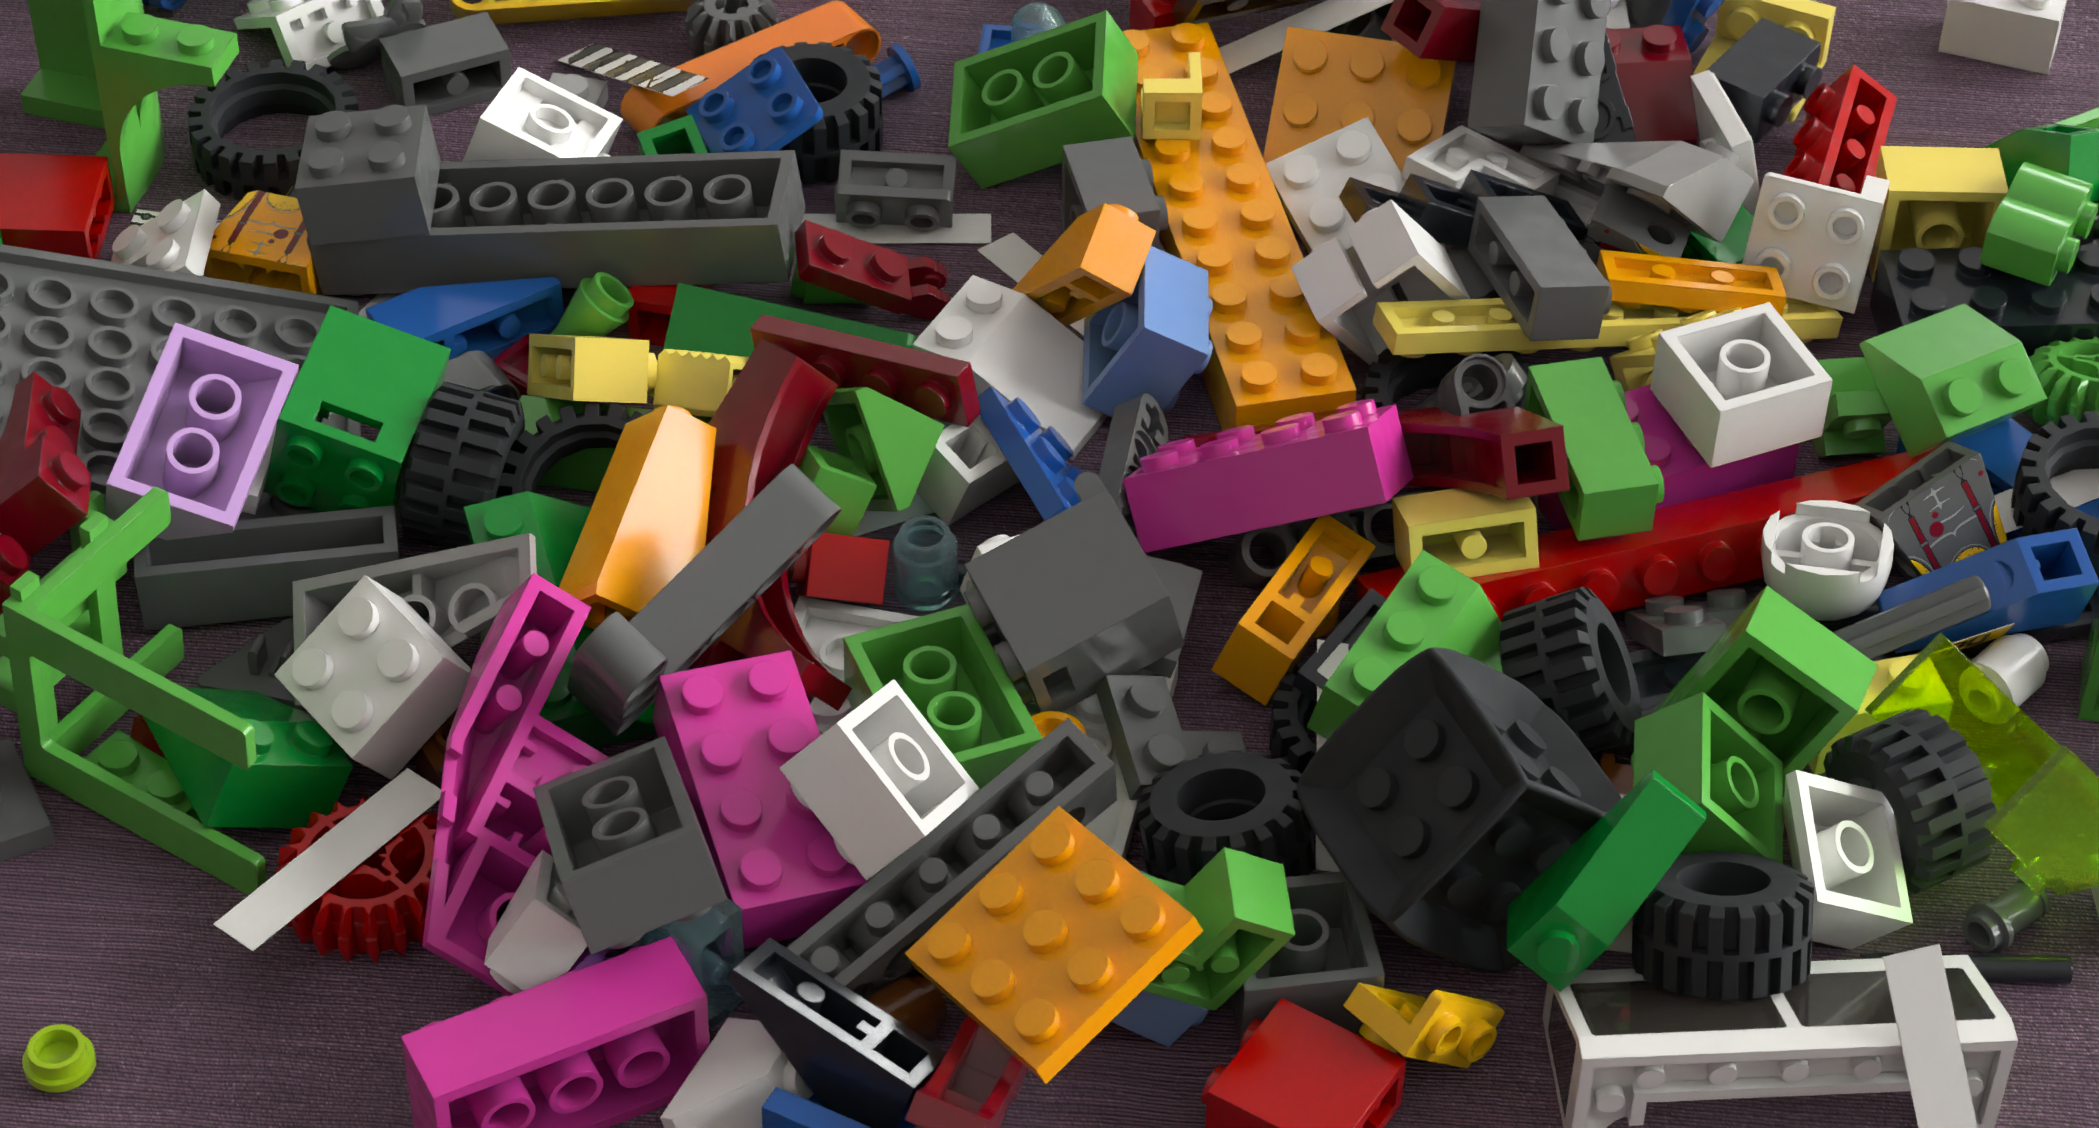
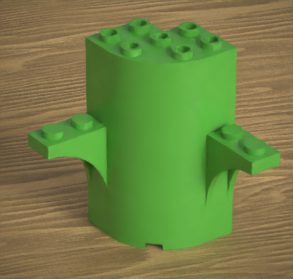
M27 0L40 69L20 94L23 112L105 129L107 140L95 156L108 157L116 201L113 210L131 214L157 177L165 159L166 141L157 91L179 85L215 87L239 53L237 33L144 14L142 0Z

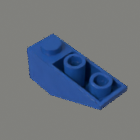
M2071 528L2012 539L1883 590L1876 603L1881 613L1972 575L1979 576L1987 587L1991 600V608L1988 612L1894 650L1895 653H1902L1947 645L2012 623L2015 624L2005 634L2077 622L2098 587L2099 580L2078 529Z

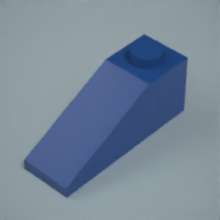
M556 277L419 287L366 308L367 319L450 348L449 360L474 350L483 351L491 359H494L526 334L550 335L564 314L561 282Z

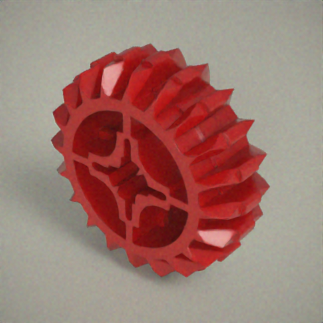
M362 795L358 805L347 808L335 800L332 814L325 816L311 812L309 823L307 824L308 828H291L289 845L279 848L276 873L366 802L365 796ZM437 813L421 814L287 923V926L293 927L300 943L314 942V946L317 947L321 956L339 949L340 954H342L347 963L357 953H368L375 964L381 951L393 949L404 957L408 942L415 941L422 944L438 818Z

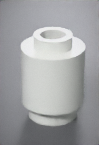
M2016 633L2000 636L1960 669L1956 677L1957 693L1964 706L1977 717L1986 721H2001L2044 684L2049 668L2048 655L2043 646L2027 634Z

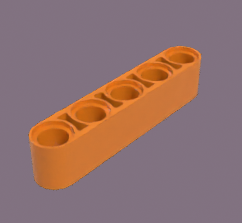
M837 0L828 2L674 67L709 78V80L671 97L640 86H632L621 102L620 113L622 118L639 133L688 116L685 109L744 69L753 59L773 48L782 45L786 47L794 46L797 42H807V44L826 42L831 43L833 47L845 46L853 49V55H864L870 60L871 64L880 51L881 37L870 24L844 2Z

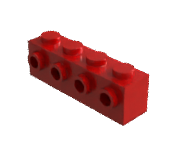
M1855 64L1830 86L1826 83L1820 84L1810 94L1803 106V111L1807 113L1805 121L1793 139V145L1796 146L1794 157L1782 175L1861 194L1866 176L1875 177L1880 146L1885 144L1897 97Z

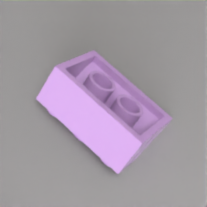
M175 323L107 481L105 497L106 516L115 521L156 486L168 492L171 513L169 526L156 537L164 540L233 533L277 425L278 417L298 373L299 365Z

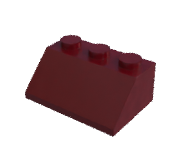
M1651 25L1640 28H1606L1617 66L1616 73L1626 106L1629 107L1637 142L1683 141L1697 146L1696 110L1690 78L1693 75V64L1681 26Z

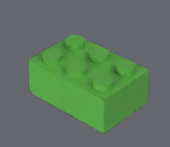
M1105 10L955 62L948 148L957 156V159L980 188L984 189L1062 163L1063 145L1130 136L1135 139L1138 75L1137 51L1108 11Z
M1766 586L1660 702L1655 712L1704 692L1782 761L1784 789L1786 774L1795 770L1802 771L1859 711L1878 664L1773 589Z
M969 604L843 637L844 683L852 688L847 696L852 709L857 708L894 679L975 782L979 790L1043 739Z

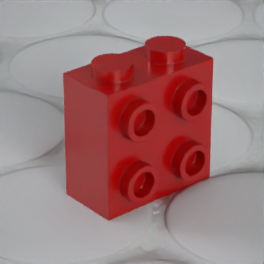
M0 153V232L3 244L98 260L116 202L108 157Z
M1281 998L1264 1020L1256 1018L1251 1022L1241 1039L1237 1055L1227 1067L1218 1065L1207 1079L1201 1095V1102L1206 1105L1205 1128H1384L1402 1104L1406 1059Z

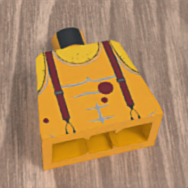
M295 184L286 196L257 190L245 195L214 229L204 270L205 277L316 295L321 294V287L306 240L308 234L295 193Z

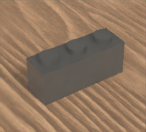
M1546 196L1478 197L1468 251L1530 341L1598 339L1603 315L1608 314L1611 308L1612 291L1610 283L1603 277L1588 256L1587 251L1577 241L1564 219L1559 216Z

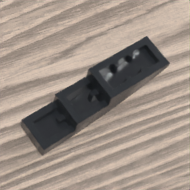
M1472 169L1460 189L1410 173L1400 193L1349 177L1339 195L1341 202L1355 223L1367 211L1380 207L1391 199L1437 242L1444 244L1469 245L1478 197L1545 195L1559 216L1564 219L1567 227L1577 240H1583L1588 231V228L1568 201Z

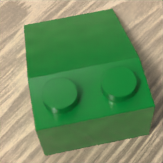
M185 688L252 724L255 731L257 760L247 770L230 763L143 716L204 827L308 828L307 824L309 823L311 812L325 816L331 814L335 800H338L353 768L342 747L313 716L255 690Z

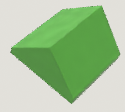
M868 387L836 389L824 409L823 415L837 454L861 462L877 485L866 511L899 512L909 508L945 425Z

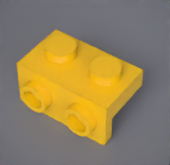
M1360 982L1343 1005L1363 1022L1359 1032L1365 1039L1393 1053L1398 1051L1404 1057L1466 1069L1469 1068L1471 1063L1481 1059L1490 1050L1497 1037L1496 1027L1505 1014V1011L1494 1002L1446 991L1434 990L1425 999L1423 996Z

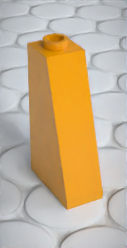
M671 405L657 407L654 411L626 423L559 586L563 591L591 607L583 624L595 630L606 618L617 611L629 622L705 547L716 428L692 417L691 413L682 407Z

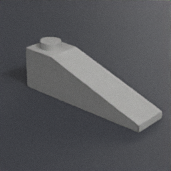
M1683 141L1523 145L1519 154L1560 173L1559 179L1600 197L1606 184L1612 185L1686 224L1692 233L1722 243L1755 181L1736 166L1739 160L1738 155L1710 141L1706 143L1704 149Z
M525 533L293 581L294 652L364 575L403 598L452 648L491 626L503 602L533 573L537 574L535 536L531 533ZM295 698V707L301 710L305 709Z

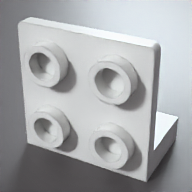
M252 0L247 3L249 12L234 18V22L238 30L271 27L286 67H290L293 60H300L306 62L308 71L315 64L326 68L332 66L329 64L327 56L346 45L342 34L343 23L382 16L385 9L381 0Z
M1773 172L1766 173L1762 182L1742 264L1777 267L1785 293L1789 298L1854 314L1890 181L1867 175L1861 194Z

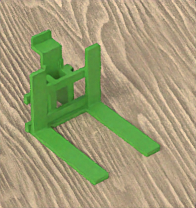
M153 487L114 521L106 516L104 495L96 490L90 491L88 515L69 528L73 553L67 556L41 580L39 575L29 570L10 585L11 596L2 603L3 613L0 615V654L3 657L0 658V705L17 713L25 769L29 776L241 892L250 895L267 881L266 861L261 854L211 827H204L202 822L79 756L125 712L131 709L244 770H247L257 760L255 731L251 723L165 678L184 658L182 629L169 623L130 659L123 656L115 582L127 572L126 563L169 526L171 513L168 492L159 487ZM68 675L94 689L86 699L58 723L54 686L61 679Z

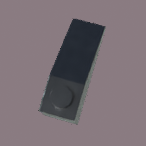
M772 938L767 939L733 969L729 981L823 1107L871 1128H909L913 1124L906 1121L905 1118L916 1091L924 1088L947 1052Z

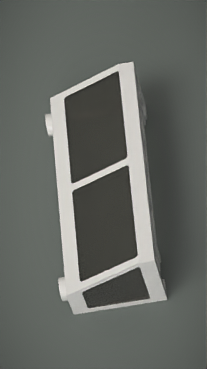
M1968 955L1942 956L1978 1128H1995L2018 1043L2013 1021ZM1883 958L1811 961L1810 974L1806 975V980L1802 984L1791 987V990L1780 994L1749 1000H1709L1678 994L1649 983L1643 979V975L1636 973L1634 969H1585L1561 992L1547 982L1542 1019L1563 1128H1607L1616 1120L1626 1116L1629 1126L1643 1125L1646 1106L1649 1102L1910 1091Z

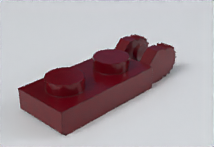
M804 220L794 232L798 275L800 280L899 315L905 313L916 318L923 317L924 320L928 319L930 321L934 320L950 302V295L948 296L947 292L941 289L948 283L947 269L944 268V264H939V261L933 262V259L925 256L907 259V256L894 252L891 249L877 246L808 220Z

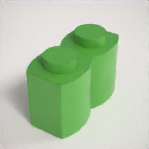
M2024 162L2016 173L2006 197L2001 201L1986 232L1979 263L2048 287L2053 282L2058 271L2068 274L2080 245V240L2076 239V236L2087 238L2096 218L2099 204L2090 202L2094 184Z

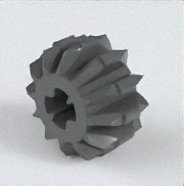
M693 0V5L687 8L685 34L688 36L694 58H697L780 23V18L777 17V10L772 0Z

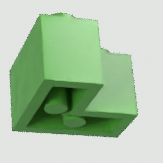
M1224 847L1185 886L1142 873L1193 914L1203 929V932L1142 991L1216 1011L1295 935L1283 864Z

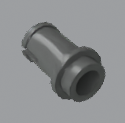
M2021 878L2011 888L1990 902L1981 900L1974 903L1968 909L1967 916L1962 925L1967 941L1973 948L1983 953H2000L2005 951L2013 943L2014 935L2049 912L2050 902L2048 895L2036 881L2030 878Z

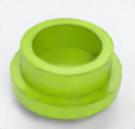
M55 1024L39 1030L31 1037L23 1055L22 1065L25 1077L33 1087L51 1093L65 1092L80 1086L89 1079L96 1067V1054L92 1042L77 1028L65 1024Z

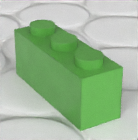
M1602 356L1529 366L1524 409L1564 427L1570 490L1557 493L1577 540L1582 541L1652 531L1656 504L1662 503L1664 499L1663 476L1657 465H1650L1645 454V442L1641 426L1638 422L1631 423L1626 412V400L1622 384L1618 380L1612 381Z

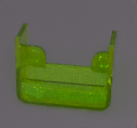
M1940 632L1865 710L1877 722H1881L1908 709L1910 711L1915 709L1927 710L1931 716L1937 714L1945 719L1952 731L1956 729L1965 738L1968 748L1971 752H1975L1982 764L1980 767L1985 777L1988 778L1993 792L1991 793V798L1997 812L1984 826L2017 856L2008 867L2038 896L2048 887L2058 896L2099 887V777L2067 746L2063 744L2061 747Z

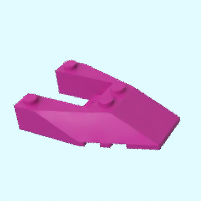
M535 573L528 577L503 602L476 655L447 738L422 947L507 996H511L513 993L500 986L491 976L490 968L484 965L488 940L539 853L543 850L553 857L533 788L609 758L539 716L591 607ZM587 946L568 972L578 971L599 963L611 949L607 948L591 955Z

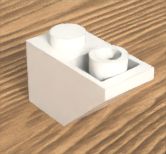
M979 415L969 427L951 424L942 430L916 492L949 526L1020 480Z

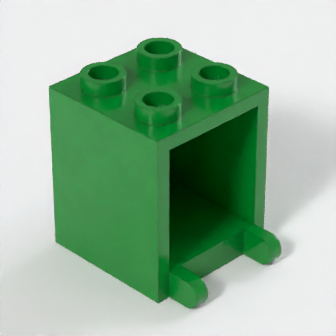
M330 305L278 417L264 492L278 496L289 505L307 507L318 512L394 505L396 509L401 498L406 466L419 422L430 398L443 384L451 349ZM335 413L379 429L380 432L376 441L373 442L317 422L315 419L319 416L329 420L331 414Z

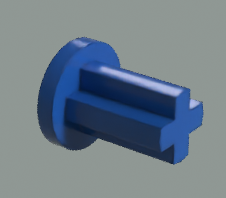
M898 43L887 48V58L872 65L880 73L882 99L903 87L909 92H913L921 87V80L912 59Z

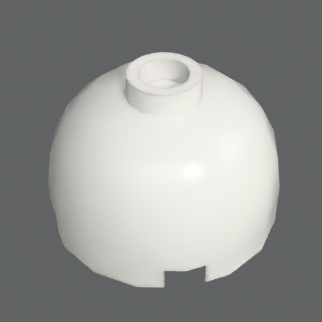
M1809 500L1796 503V514L1785 516L1779 520V510L1770 516L1762 533L1761 557L1764 581L1768 587L1817 621H1836L1852 617L1869 608L1881 595L1892 567L1894 542L1892 531L1885 523L1883 533L1878 527L1869 523V511L1859 506L1839 501Z

